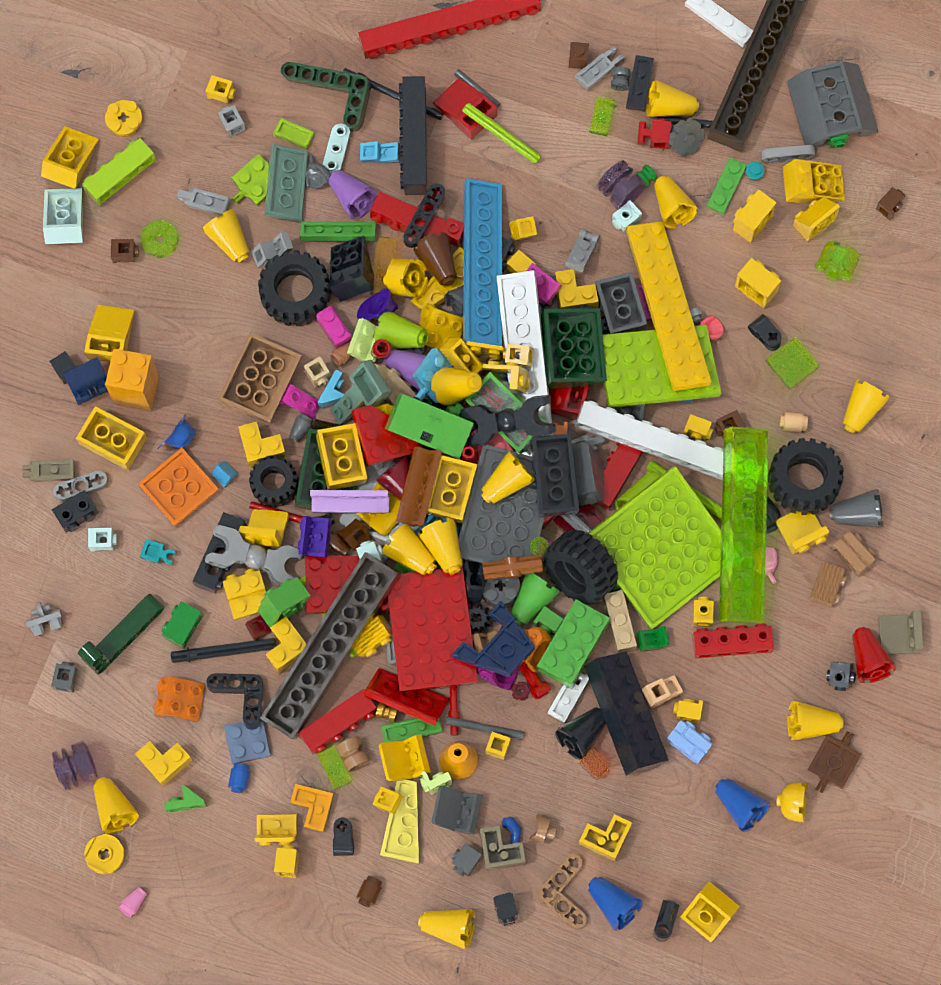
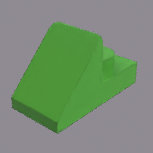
M183 784L184 799L181 800L180 797L170 798L169 802L164 803L167 813L206 807V802Z

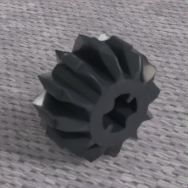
M474 603L471 604V610L468 608L472 635L475 634V631L482 633L481 630L487 633L489 631L487 626H492L493 624L489 621L492 618L487 614L489 608L487 607L482 610L483 605L481 603L478 605V608H475ZM473 617H480V622L475 621L473 623Z

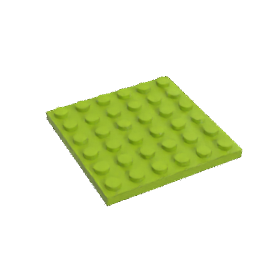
M676 466L671 467L588 532L594 539H598L601 542L600 544L606 547L608 553L614 558L618 571V586L623 590L625 596L651 630L741 560L739 554Z

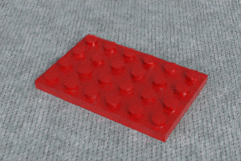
M463 566L460 567L461 570L451 575L445 573L443 569H437L431 574L427 573L425 575L418 572L401 574L387 595L400 692L478 682L476 666L452 658V653L462 642L473 648Z

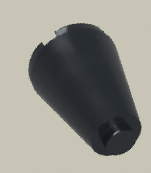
M595 707L562 725L555 732L559 744L562 747L566 745L569 749L567 753L575 759L582 760L586 757L605 728L606 723L601 709Z

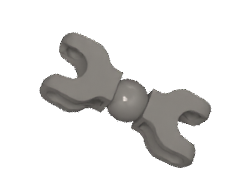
M218 525L214 526L213 534L224 541L226 550L223 554L209 553L205 561L219 568H226L234 563H245L252 569L260 568V570L265 571L274 584L280 585L287 579L292 580L295 578L286 573L284 569L286 560L298 561L304 555L299 554L298 548L289 545L282 546L275 551L270 549L265 551L259 545H250V543L244 542L236 529Z

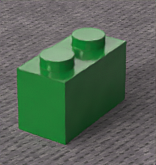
M181 601L179 605H175L171 612L172 618L169 622H165L161 631L163 632L162 636L164 639L184 649L200 623L203 614L201 611Z

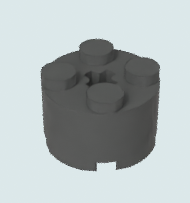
M518 577L485 580L483 599L487 604L494 608L499 601H502L505 608H509L515 603L520 590ZM498 585H502L503 591H499Z

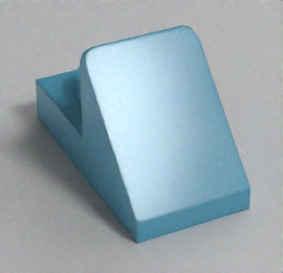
M335 370L318 401L320 408L324 409L334 406L345 395L337 391V389L341 390L345 381L343 380L342 372Z

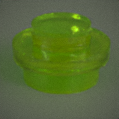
M536 537L530 542V551L533 555L543 556L549 547V543L543 537Z

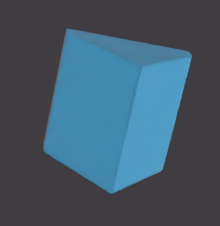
M224 461L216 465L211 475L226 487L238 473Z

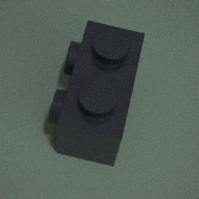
M85 490L52 509L66 533L77 530L80 527L79 525L85 521H92L99 513Z

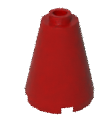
M865 627L856 629L852 639L859 682L865 683L864 680H869L870 683H874L890 676V671L892 669L896 670L895 663L873 632Z

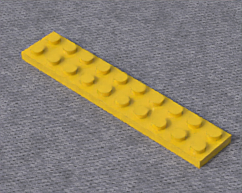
M663 222L627 226V237L673 391L710 386V375Z

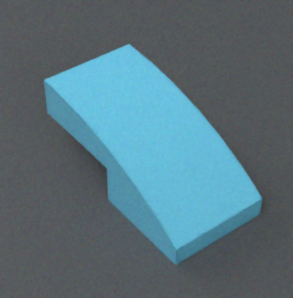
M378 141L360 143V161L366 163L400 162V144L398 142L380 144Z

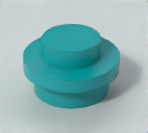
M751 162L747 165L746 175L750 179L758 180L763 177L765 170L761 163Z

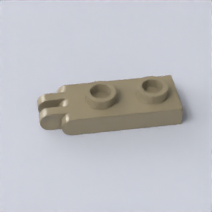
M74 460L31 461L30 465L22 466V470L30 471L22 473V477L30 478V481L74 479L75 462Z

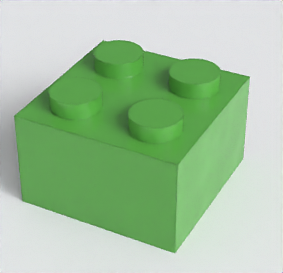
M298 577L292 580L287 579L277 589L273 587L265 593V597L260 601L261 605L257 611L267 625L272 627L284 617L289 619L301 612L310 594Z

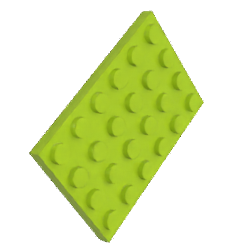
M707 325L695 326L710 375L711 385L673 391L655 330L602 335L607 377L604 387L608 407L720 397L721 389Z

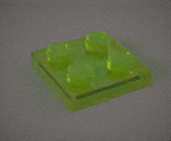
M796 337L766 359V363L789 390L819 368V364Z

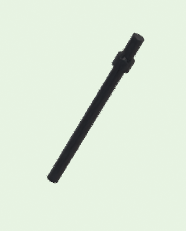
M347 68L343 70V72L357 74ZM358 72V75H362L366 78V75ZM366 78L370 82L372 89L398 101H403L400 100L398 92ZM426 106V114L442 120L443 113Z

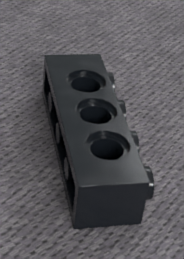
M223 512L218 525L239 531L240 526H246V523L243 519ZM214 534L192 582L194 586L216 594L217 590H221L223 586L222 581H224L225 572L228 573L232 565L226 568H219L206 563L205 558L209 553L226 550L224 541L214 536ZM216 567L219 569L217 574H209L211 568Z

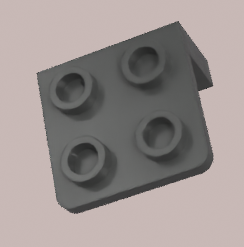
M440 786L432 823L456 833L475 834L483 796L463 793L447 786Z

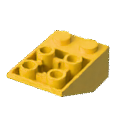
M794 159L783 166L786 202L805 204L812 203L816 199L819 201L822 197L833 202L845 201L842 165Z
M97 305L84 352L87 359L98 357L100 361L111 362L113 349L127 351L135 310Z

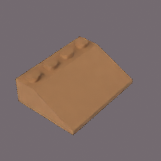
M250 332L218 397V404L236 413L270 423L302 355Z

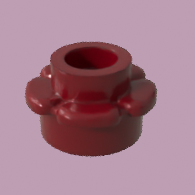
M525 682L514 684L511 688L513 698L516 700L520 699L521 701L526 700L530 694V687Z

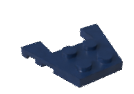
M499 601L489 612V617L503 626L501 630L480 653L465 642H462L452 653V658L511 677L535 650V646L522 628L517 625L514 617L507 611L503 602Z

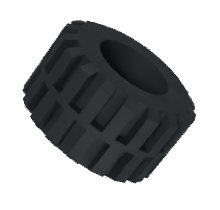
M274 455V458L266 456L264 461L261 458L258 460L259 464L255 463L253 470L250 471L249 483L254 497L261 504L265 503L266 506L273 505V507H278V504L286 505L285 502L287 500L290 502L292 496H295L297 493L298 477L295 468L284 457L279 459L276 455ZM271 473H279L285 477V482L279 489L269 490L263 486L265 477Z

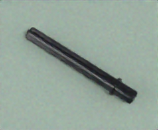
M275 638L194 649L187 647V650L172 651L170 656L172 663L184 661L191 663L192 660L272 650L276 647Z

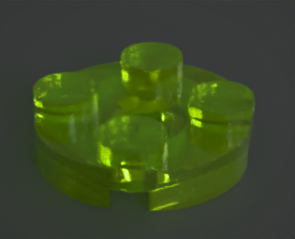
M166 220L153 221L142 229L141 245L148 255L164 258L175 251L178 234L174 226ZM157 236H164L162 243L154 241Z

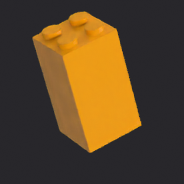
M113 349L105 386L115 405L152 411L160 375L151 355Z

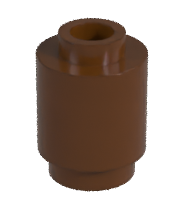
M368 876L363 881L356 896L359 899L358 903L365 907L374 906L382 889V882Z

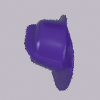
M383 289L360 305L357 319L364 318L367 321L372 318L379 319L385 312L396 311L398 304L390 296V291Z

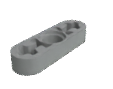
M813 145L769 148L760 152L762 163L789 162L794 159L809 160L815 157Z
M95 471L57 484L53 489V494L58 501L65 502L81 492L75 488L78 482L86 483L84 490L87 494L104 489L108 484V478L104 472ZM100 476V478L103 479L101 480V484L99 485L97 482H94L97 480L96 477ZM87 479H90L91 482H94L91 483L93 487L90 488ZM69 485H71L74 494L71 491H67L70 490ZM62 488L67 491L63 497L58 494Z

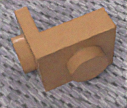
M495 630L487 634H473V648L480 653L499 631Z

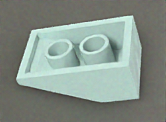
M82 188L47 189L44 191L43 232L45 244L83 243Z

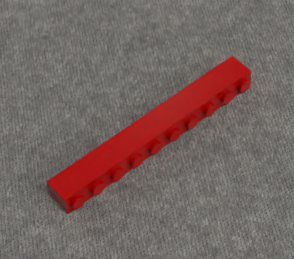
M474 0L358 32L359 41L365 59H375L382 54H393L400 49H411L415 45L429 44L437 39L444 40L452 35H462L473 29L481 30L488 25H499L506 20H517L521 16L535 15L541 11L540 0Z

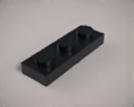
M635 56L626 109L644 111L654 58Z

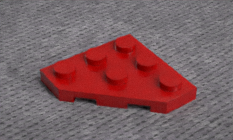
M372 405L351 411L368 466L413 455L414 447L422 448L421 443L385 429L389 415Z
M305 556V588L310 594L306 602V614H325L360 561L359 556H328V558Z

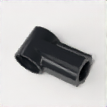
M667 900L662 902L653 930V936L659 942L667 941L672 934L680 906L675 902ZM664 927L667 929L668 934L661 936L658 934L657 929Z

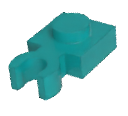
M146 539L140 558L159 564L160 559H162L167 565H173V562L168 560L167 557L170 554L176 556V552L172 549L164 551V544Z

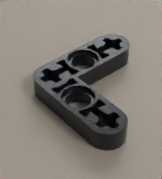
M214 673L208 676L206 683L210 692L244 694V726L250 730L258 728L261 724L260 717L262 714V678L257 674ZM214 680H218L217 686L214 687L212 683H214ZM232 680L240 681V685L236 688L231 687L229 684ZM243 680H246V687H244ZM253 681H257L256 687H252ZM256 698L258 699V704L250 706L248 700ZM250 711L254 712L255 720H253V723H249L251 717Z

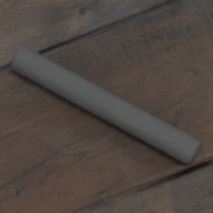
M458 69L454 75L484 94L497 108L500 106V102L461 70Z

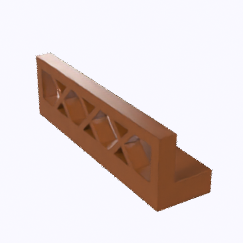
M414 447L396 518L397 522L408 524L411 527L424 525L442 451H429L421 447Z

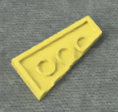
M399 780L396 782L394 792L399 793L403 798L395 814L389 813L380 856L419 864L417 782Z

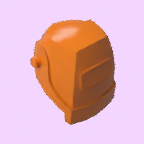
M534 627L524 630L535 646V650L525 662L531 671L539 672L537 665L552 639L544 628Z

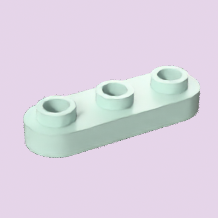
M342 123L336 124L332 128L323 165L330 171V174L335 170L342 169L350 139V130ZM339 130H343V131H344L343 134H338L337 132H338ZM339 147V150L334 151L333 148ZM330 164H334V165H335V167H333V168H329L328 166H329Z

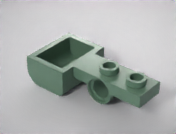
M372 360L363 361L349 376L353 386L331 408L330 411L338 424H345L353 416L351 412L353 409L369 405L373 407L378 406L391 394L389 387Z

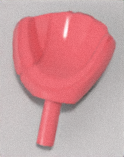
M713 315L704 318L698 324V326L707 325L710 341L720 339L724 334L723 324Z

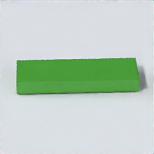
M418 718L381 726L385 742L403 741L415 735L426 737L443 733L440 719L436 726Z

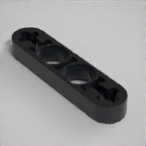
M433 184L427 190L404 232L403 242L405 246L409 248L417 247L418 241L423 238L445 197V188L441 184ZM438 190V191H440V194H437V195H436L435 201H434V200L432 199V198H433V193ZM429 204L434 209L431 212H426L423 207ZM421 219L425 222V225L418 227L415 225V221ZM415 231V239L409 241V237L411 238Z

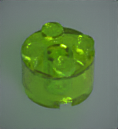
M827 241L816 262L815 268L825 273L827 279L836 282L837 279L850 281L860 256L858 252L848 245L845 248L839 246L840 242Z

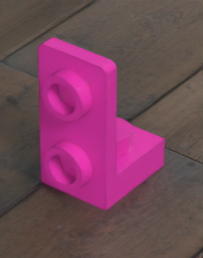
M288 384L279 405L287 404L309 418H314L319 408L318 400L292 384Z

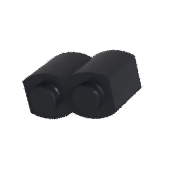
M465 559L463 574L467 603L481 602L486 583L483 575V566L481 563Z

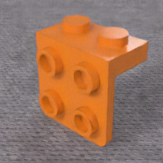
M173 676L160 678L157 684L158 696L154 703V716L161 718L171 716L193 722L199 721L205 689L204 684Z

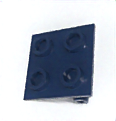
M98 357L63 373L78 405L108 392L105 386L107 376Z

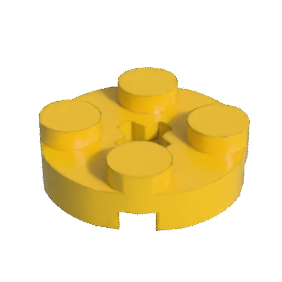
M120 100L107 107L105 122L108 129L115 133V135L129 137L134 135L136 130L141 127L143 116L140 108L134 101ZM122 115L129 116L126 122H122L119 118Z
M102 834L92 838L87 843L84 856L88 867L94 872L103 875L112 874L122 865L125 850L116 837ZM108 849L109 857L102 860V856L99 854L100 851Z

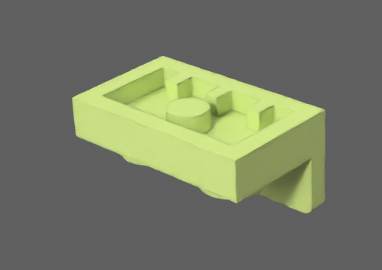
M364 318L359 319L347 353L361 362L367 360L375 362L376 358L372 357L371 350L375 342L374 330L377 326Z
M425 771L421 772V785L425 792H430L431 796L438 792L440 786L449 787L452 785V779L448 772L445 774L443 772L432 776L433 780L431 781Z

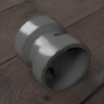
M614 67L612 69L613 80H611V88L617 91L628 90L630 69Z

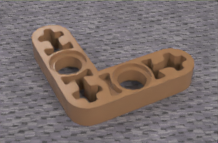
M571 854L566 857L541 886L539 898L572 928L582 929L586 924V915L561 893L582 868L580 856ZM570 859L573 861L577 859L578 867L571 868V870L569 871L570 873H573L571 876H569L567 871L561 869L563 866H565L566 869L569 867ZM558 873H563L566 876L565 883L558 884L555 881V876ZM550 881H552L554 886L560 888L558 891L555 888L552 890L551 898L543 897V890H549L552 886L548 884ZM560 901H565L568 904L566 912L558 911L557 904ZM571 908L575 909L572 913L576 917L582 916V924L577 923L575 925L573 917L569 916L568 919L565 917L570 913Z

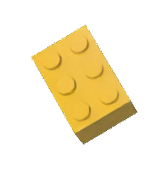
M95 406L77 435L76 440L79 445L129 470L146 442L147 436L142 430Z
M355 423L317 430L316 438L327 490L366 484L367 474Z
M441 455L426 514L442 519L453 518L455 522L463 524L477 471V464Z

